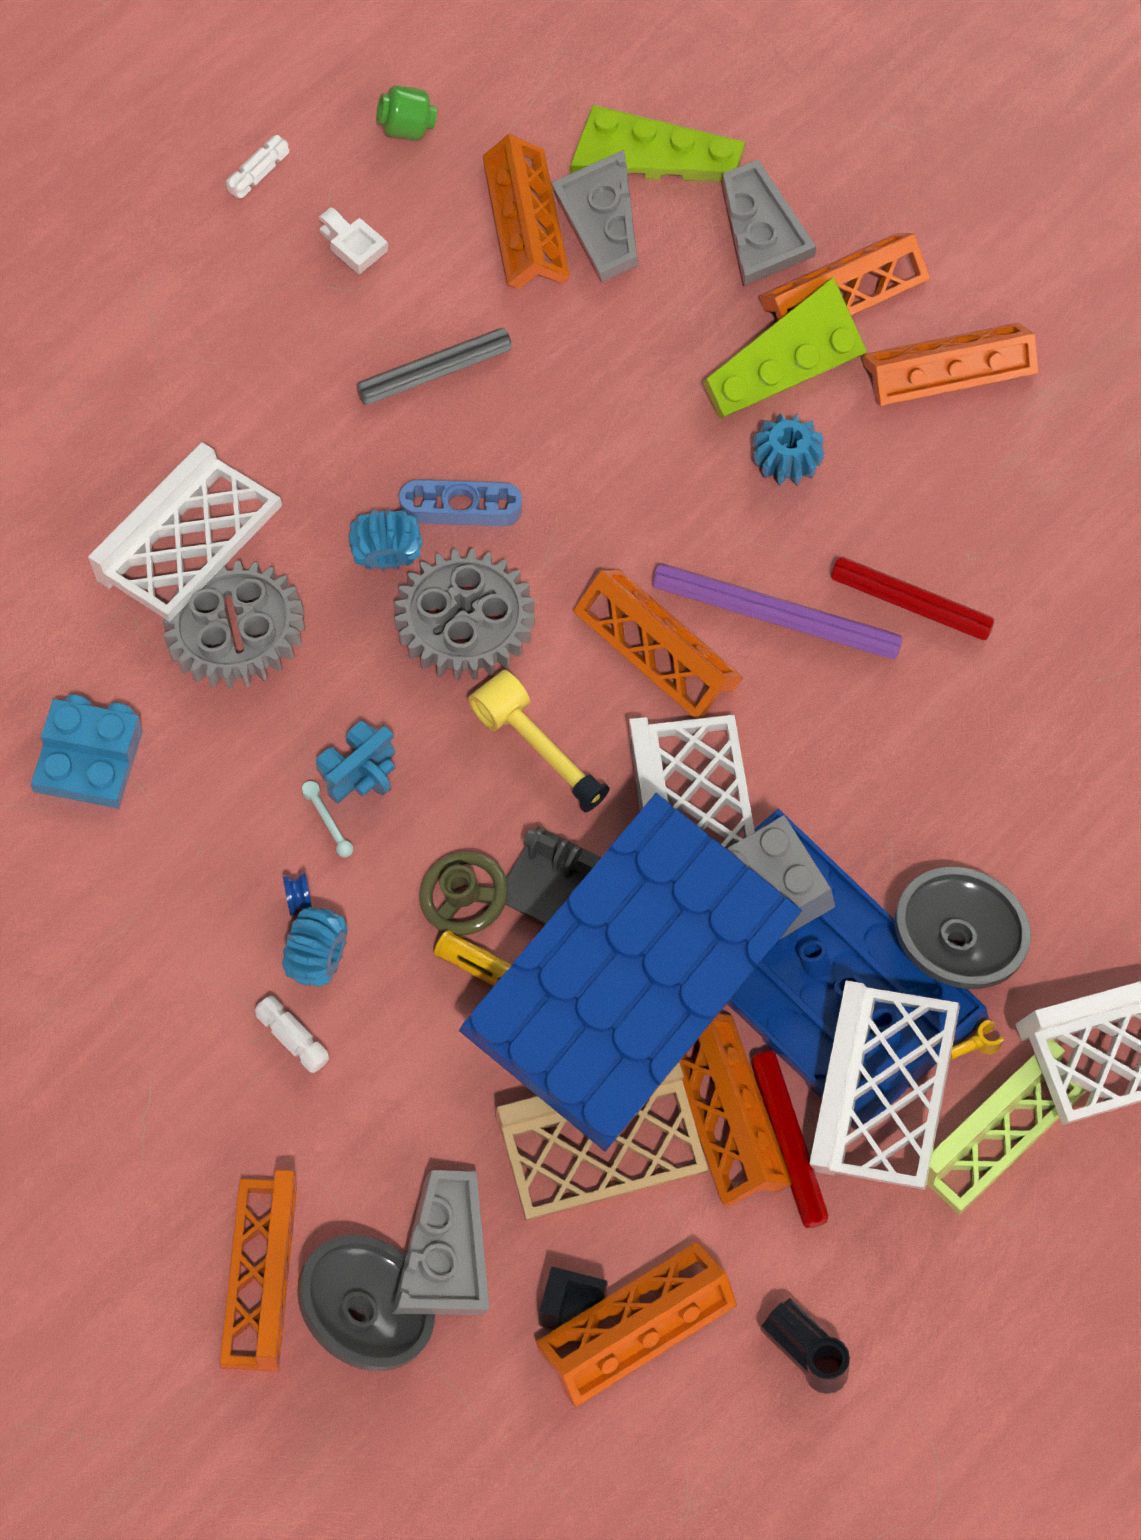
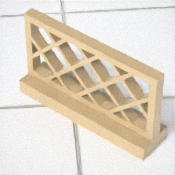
M680 1062L649 1098L644 1110H640L635 1115L639 1119L627 1140L618 1136L614 1141L623 1147L611 1168L586 1155L593 1143L590 1139H588L582 1151L558 1139L557 1137L568 1121L538 1096L497 1107L496 1120L499 1131L503 1136L526 1221L708 1172L707 1163L682 1080L684 1076ZM675 1094L680 1114L672 1127L648 1114L655 1099ZM643 1121L668 1134L656 1156L632 1143ZM681 1121L683 1122L686 1135L677 1131ZM558 1125L553 1135L542 1130ZM532 1132L548 1141L536 1164L518 1154L514 1140L515 1136ZM673 1137L690 1147L695 1164L677 1169L660 1158ZM553 1145L577 1158L565 1180L541 1167ZM627 1149L652 1163L644 1178L632 1181L615 1171ZM582 1161L606 1174L598 1190L586 1193L570 1184ZM522 1165L532 1170L527 1180H525ZM656 1165L667 1171L651 1176ZM537 1173L561 1187L552 1203L533 1207L528 1188ZM611 1178L622 1183L606 1188ZM566 1190L576 1195L560 1200Z

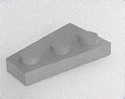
M624 150L551 182L553 192L601 282L638 266Z
M758 159L723 173L722 185L744 286L815 257L816 245Z
M431 1170L425 1177L392 1314L484 1315L489 1310L477 1171Z

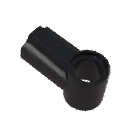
M791 1298L781 1302L761 1325V1332L806 1375V1380L813 1389L820 1393L829 1394L843 1388L848 1379L850 1364L849 1351L845 1344L837 1338L830 1337ZM829 1357L836 1360L840 1368L834 1373H823L814 1364L820 1358Z

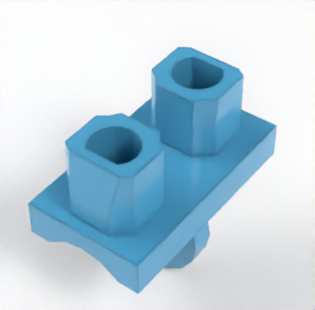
M361 720L346 735V743L354 750L351 755L345 759L332 747L317 757V771L324 781L327 782L328 796L337 804L354 789L362 797L371 789L380 795H385L391 790V784L386 776L395 769L394 764L389 760L395 755V750L391 744L394 734L385 725L377 731Z

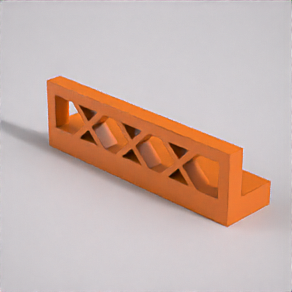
M508 133L483 155L507 285L521 289L538 274L563 284L570 278L545 151L541 147ZM524 156L532 159L533 168L524 159ZM530 186H531V187L533 188V190L537 193V195L539 196L540 201H539V200L537 199V197L532 193V191H531V189H530ZM537 219H538V220L541 222V224L545 227L546 233L544 232V230H543V229L539 226V224L537 223ZM543 251L552 260L553 264L544 260Z
M896 233L759 295L763 310L775 312L779 321L788 313L787 309L801 303L825 282L834 277L838 288L846 292L844 301L850 314L853 315L929 280L930 277L915 233ZM909 254L915 275L904 280L892 275L898 258ZM886 264L884 271L878 269L879 267ZM872 272L881 276L876 292L868 296L857 290L863 274ZM852 280L849 287L844 285V283ZM889 281H892V282L896 283V284H893V285L887 287ZM854 297L861 299L859 301L852 303Z
M1019 322L862 355L863 367L873 374L876 403L880 406L1039 373L1035 333Z
M601 570L573 610L577 616L695 719L703 718L721 692L734 691L743 679L739 672L621 570ZM600 593L611 601L613 619L601 620L589 610ZM622 611L629 617L622 618ZM634 621L642 628L643 646L631 647L625 641L623 623ZM613 624L614 631L607 625ZM653 638L660 644L653 645ZM665 648L673 655L674 674L663 675L656 668L654 650ZM644 651L645 658L638 652ZM684 665H685L691 672H684ZM697 676L710 687L698 704L687 696L685 677ZM675 678V679H676V685H675L673 682H671L669 679Z
M719 1013L698 1038L701 1046L696 1062L689 1060L687 1054H685L680 1060V1066L684 1076L682 1081L695 1126L723 1205L732 1206L759 1190L780 1192L792 1185L733 1016ZM704 1074L711 1076L715 1084V1091L710 1104L702 1100L699 1092ZM719 1116L727 1119L730 1127V1133L725 1146L717 1143L714 1134ZM736 1159L742 1162L748 1181L733 1189L729 1173L733 1161Z
M275 1170L274 1180H239L220 1355L221 1368L279 1372L297 1195V1182L294 1171ZM249 1193L272 1194L271 1212L261 1221H258L248 1210ZM247 1219L253 1227L245 1233ZM260 1234L267 1241L266 1259L254 1268L243 1256V1247ZM241 1266H243L249 1273L240 1279ZM255 1279L263 1288L262 1301L257 1309L248 1314L239 1304L238 1294ZM238 1312L243 1320L235 1326L236 1313ZM260 1318L258 1325L255 1321ZM250 1326L258 1335L256 1357L232 1355L234 1339Z
M696 1241L535 1343L541 1355L557 1373L566 1397L576 1408L737 1306L726 1272ZM695 1262H698L705 1269L692 1278H678L682 1270ZM649 1291H663L661 1297L652 1303H638L640 1297ZM608 1316H622L621 1322L611 1329L598 1328L600 1321ZM568 1341H581L579 1349L563 1359L555 1352L557 1348Z

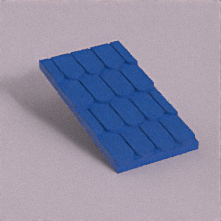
M655 793L574 889L568 899L516 958L511 967L476 1006L460 1027L459 1032L606 1152L796 920L802 909L787 897H783L782 893L751 868H747L735 855L715 839H711L705 831L679 810L674 809L659 794Z
M777 809L759 824L754 831L756 832L785 814L780 809ZM785 815L830 886L835 908L778 940L729 1000L727 1005L762 1037L763 1041L806 1081L807 1086L821 1099L823 1098L845 981L864 983L867 988L959 1003L960 1009L953 1046L958 1045L973 1029L975 1030L988 1018L986 1006L968 989L941 983L917 968L907 957L898 941L895 919ZM875 1001L872 1021L881 1033L904 1018L895 1004ZM903 1006L908 1014L917 1009L913 1007ZM929 1010L914 1020V1023L928 1041L944 1030L947 1013ZM909 1024L886 1039L899 1059H902L922 1045V1042ZM871 1028L869 1030L867 1042L876 1037L875 1033ZM942 1041L933 1047L938 1057ZM881 1043L865 1054L863 1066L873 1079L895 1062ZM927 1051L906 1065L905 1068L914 1081L917 1082L936 1065V1062ZM901 1070L877 1085L890 1105L908 1087H911ZM862 1073L859 1087L868 1082ZM871 1089L856 1100L854 1112L864 1125L883 1112L886 1107L875 1091ZM852 1118L851 1127L856 1130L859 1127Z

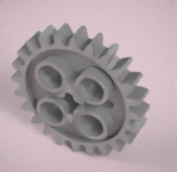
M453 549L451 560L445 561L437 553L435 554V566L432 567L424 561L420 562L421 576L412 572L407 574L409 586L399 587L400 600L394 603L395 614L397 615L395 616V629L400 631V644L408 645L409 658L412 659L421 655L422 669H426L435 663L437 664V676L439 677L447 669H453L454 679L459 680L463 670H469L472 679L477 680L478 669L484 668L489 675L493 676L494 663L498 662L508 668L510 666L509 653L521 656V642L530 643L531 630L529 628H533L535 625V614L532 613L534 612V598L529 597V584H520L519 570L507 574V560L504 559L495 566L492 564V553L490 552L482 560H476L475 550L470 549L467 558L461 559L458 551ZM465 585H471L476 587L473 590L461 589V587ZM430 609L442 610V612L438 614H430L426 611ZM498 614L502 615L503 618L492 620L487 618V616ZM457 638H466L470 640L469 642L463 644L453 642V640Z
M239 560L236 561L231 571H227L224 565L201 590L192 595L190 602L170 622L163 618L166 629L163 635L173 662L178 661L183 674L191 671L195 682H199L207 676L210 687L214 688L220 679H225L228 689H232L235 680L242 678L245 686L249 687L252 675L257 674L265 681L267 680L265 669L268 667L277 671L282 670L280 657L286 659L294 658L291 645L297 646L302 644L299 632L306 629L303 619L305 613L296 588L289 586L285 575L276 578L273 567L268 568L261 574L258 562H254L248 571L243 570ZM228 595L232 596L237 614V624L244 651L240 654L236 651L232 626L225 603V597Z

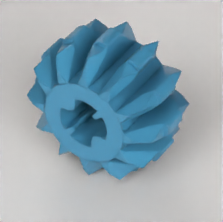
M781 413L776 417L775 423L765 420L761 426V432L757 433L753 441V448H755L753 460L755 466L762 467L764 478L776 475L779 486L785 481V478H790L796 485L801 482L802 476L812 479L816 473V467L820 466L824 457L822 448L824 439L822 433L814 432L813 420L802 424L800 423L798 413L792 420H786Z
M386 509L385 511L378 512L372 510L369 515L361 514L357 516V520L350 524V533L348 534L349 547H351L354 563L364 565L366 569L380 568L384 571L385 569L393 568L398 570L401 565L409 566L413 564L416 558L420 557V548L422 547L420 527L417 524L416 517L407 515L406 511L393 512Z
M313 907L303 909L298 914L297 919L292 922V929L287 935V943L283 949L285 956L282 966L287 977L296 979V982L307 986L311 984L318 987L327 985L332 980L333 974L338 971V965L343 958V950L347 944L345 938L348 929L344 917L334 914L335 912L331 910Z

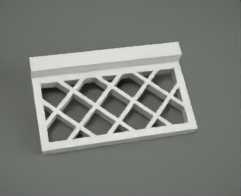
M201 442L88 556L97 582L108 589L112 586L117 587L170 622L190 602L192 595L201 590L281 508L282 501L279 496L218 460L215 450ZM220 477L232 483V491L209 494L208 489ZM258 499L265 503L257 512L240 514L239 501ZM233 502L234 515L210 518L211 505ZM203 507L204 520L181 523L180 517L188 509ZM235 527L236 534L229 541L212 543L211 530ZM205 531L206 544L182 547V534ZM175 535L176 549L152 552V546L161 537ZM207 555V564L201 570L184 572L183 559ZM177 560L178 573L154 577L153 563ZM147 564V578L128 580L123 577L132 566ZM178 585L179 592L168 604L155 597V588Z
M735 715L648 724L647 717L630 719L629 742L640 811L657 793L667 802L668 800L672 802L674 809L679 811L682 809L700 821L697 826L702 830L709 827L725 838L721 844L725 848L742 840L739 835L743 830L745 837L755 832ZM727 730L728 742L719 753L701 741L708 732ZM677 736L687 744L674 758L659 747V737ZM694 748L712 760L700 775L682 763ZM729 753H731L732 761L726 758ZM662 761L668 765L664 771ZM719 765L735 776V781L726 792L707 780ZM675 770L693 782L681 797L665 785V781ZM700 787L719 799L707 814L688 802ZM736 791L738 794V800L732 797ZM725 804L740 813L742 820L733 831L713 819Z
M845 981L809 1163L816 1173L832 1176L840 1174L926 1190L960 1009L959 1003L867 988L864 983ZM875 1001L895 1004L904 1018L881 1033L872 1021ZM903 1006L913 1007L917 1009L908 1014ZM929 1010L947 1013L944 1030L928 1041L914 1023V1020ZM909 1024L922 1042V1045L902 1059H899L886 1039ZM871 1028L875 1033L876 1037L867 1042L869 1030ZM942 1041L938 1057L933 1047ZM882 1043L895 1063L872 1079L863 1066L864 1056ZM928 1051L937 1064L936 1075L918 1087L905 1066ZM901 1070L914 1090L893 1105H890L877 1085ZM862 1073L868 1082L859 1087ZM933 1087L931 1101L929 1102L924 1093ZM873 1089L886 1107V1110L863 1125L854 1112L855 1102L859 1097ZM919 1097L929 1110L927 1122L910 1133L896 1112ZM892 1116L905 1137L882 1152L868 1131ZM853 1118L859 1128L849 1134ZM924 1134L921 1149L915 1139ZM864 1135L877 1153V1156L863 1166L845 1164L844 1159L847 1146ZM911 1143L920 1156L917 1176L896 1173L887 1158ZM883 1162L888 1171L873 1168Z
M1141 981L1035 1010L1015 1024L1021 1041L1030 1039L1062 1125L1141 1102V1090L1136 1092L1137 1087H1141V1054L1134 1070L1114 1059L1121 1042L1141 1053V1040L1125 1032L1131 1017H1137L1141 1020ZM1119 1021L1117 1027H1116L1115 1025L1111 1024V1023H1114V1022ZM1098 1028L1113 1037L1106 1054L1086 1043L1091 1029ZM1080 1032L1078 1038L1072 1035ZM1058 1039L1074 1048L1067 1066L1053 1058L1047 1041ZM1081 1053L1102 1064L1095 1082L1075 1071ZM1109 1070L1130 1081L1123 1096H1118L1103 1087ZM1070 1081L1091 1092L1085 1107L1073 1110L1066 1093ZM1099 1097L1105 1100L1103 1102L1097 1103Z

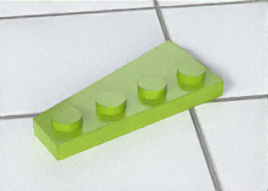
M593 105L570 165V174L624 150L627 173H644L645 179H661V176L667 174L680 175L682 180L722 182L723 173L740 166L745 150V142Z
M834 277L825 282L814 293L702 381L719 419L867 353Z

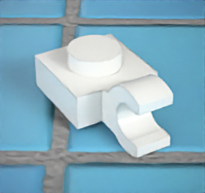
M331 207L319 216V220L325 224L320 228V233L330 241L331 251L358 275L388 252V242L362 219L358 218L350 225Z

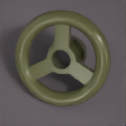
M472 851L456 852L437 861L424 876L419 892L421 910L428 922L442 932L450 930L453 934L459 936L474 934L490 926L500 916L507 901L508 884L503 870L490 857ZM464 865H474L484 869L492 878L494 888L480 887L473 871ZM440 878V888L447 901L437 911L433 903V890ZM460 887H468L463 893H456ZM474 902L490 904L482 915L473 920L465 922L451 921L461 907H467Z

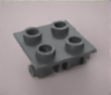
M538 826L536 830L531 828L527 832L523 842L526 847L507 877L508 896L505 905L546 924L602 857Z

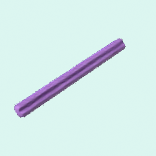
M659 564L654 574L653 586L657 589L886 658L896 659L902 645V636L673 566Z

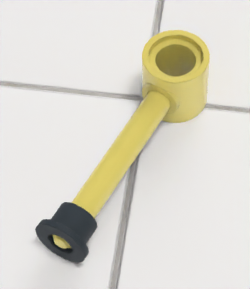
M502 670L468 697L473 712L490 730L496 731L503 725L510 724L573 788L572 794L582 803L580 808L583 812L586 813L593 810L607 796L610 790L607 784L600 785L592 775L585 776L522 712L530 704V698L520 681L509 671Z

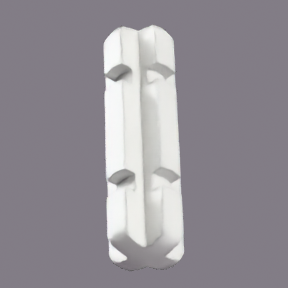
M273 135L263 144L266 147L265 149L260 147L239 167L240 173L235 171L226 180L227 191L237 199L243 198L251 190L250 185L256 186L276 166L275 161L280 162L289 154V144L285 139H282L279 135Z
M268 996L263 999L255 1008L256 1017L266 1027L270 1026L272 1029L271 1033L295 1057L299 1056L301 1059L300 1063L309 1072H318L329 1061L328 1051L318 1041L314 1042L312 1040L313 1036L290 1012L283 1010L284 1006L275 997Z

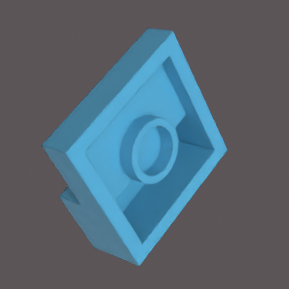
M68 695L65 701L53 699L41 734L43 747L31 781L33 792L119 809L143 732L139 715L134 714L130 707L120 703H111L107 709L91 706V702L88 699L78 695Z

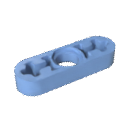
M413 480L406 483L399 493L400 510L406 511L407 515L416 517L417 523L509 526L517 522L522 514L521 492L517 487L509 483ZM437 496H441L442 508H436ZM456 496H466L473 502L468 509L461 511L455 510L449 505L450 500ZM415 497H423L422 506L416 507L413 505ZM480 498H485V510H480ZM499 500H508L507 509H498Z

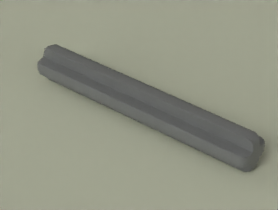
M499 328L364 379L356 384L358 396L364 405H368L510 351V336L505 328Z

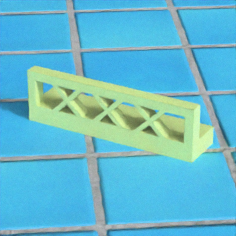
M1054 1040L1048 1041L1047 1043L1053 1058L1061 1062L1065 1050ZM1035 1054L932 1153L927 1185L958 1215L1060 1118L1053 1100L1041 1099V1083L1045 1081ZM1072 1081L1068 1085V1089L1071 1092L1067 1094L1071 1106L1087 1091ZM1034 1091V1100H1025ZM1014 1109H1035V1126L1030 1131L1010 1130L1009 1114ZM1042 1110H1051L1042 1119ZM1002 1122L1003 1130H994ZM983 1139L1003 1140L1004 1156L998 1162L978 1161V1144ZM1010 1140H1020V1141L1011 1149V1141H1010ZM971 1152V1161H961ZM951 1170L972 1171V1187L961 1198L942 1181ZM979 1171H988L979 1180Z

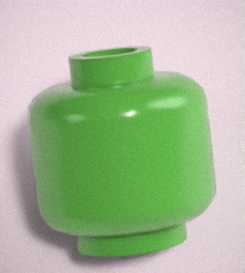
M394 85L388 90L387 94L381 93L376 115L377 125L382 126L385 135L388 137L418 141L423 138L427 129L433 130L436 122L437 107L430 105V97L426 90Z

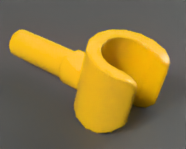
M990 1020L984 1021L980 1024L975 1036L952 1047L950 1060L973 1050H979L981 1053L988 1055L995 1054L1000 1050L1004 1037H999L995 1041L987 1040L983 1034L991 1032L994 1029L995 1023Z

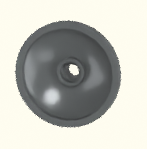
M943 867L925 872L915 878L905 888L895 910L896 935L907 957L926 975L949 986L964 989H982L1000 984L1015 974L1029 951L1031 929L1023 906L1006 886L991 876L976 870L962 867ZM950 941H954L958 943L960 946L954 945Z
M345 1235L330 1239L320 1245L304 1263L297 1286L298 1304L302 1317L318 1343L342 1362L368 1371H389L411 1362L429 1342L434 1328L435 1314H392L406 1258L403 1253L393 1246L372 1237Z

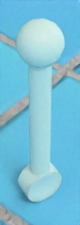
M307 781L302 786L303 797L311 800L337 844V854L343 858L351 856L354 847L351 842L344 840L319 797V785L317 782Z

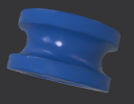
M305 872L299 873L296 879H291L288 875L282 876L290 916L296 915L299 909L312 907Z

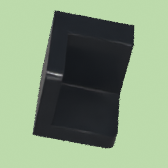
M551 1267L539 1311V1326L555 1330L602 1301L607 1296L608 1281Z

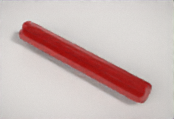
M839 557L833 566L831 578L834 581L980 640H987L993 629L995 619L992 616L848 558Z
M773 1051L758 1053L753 1056L751 1065L792 1182L790 1186L803 1226L806 1228L821 1226L827 1223L828 1211L814 1169L809 1164L810 1156L776 1053Z

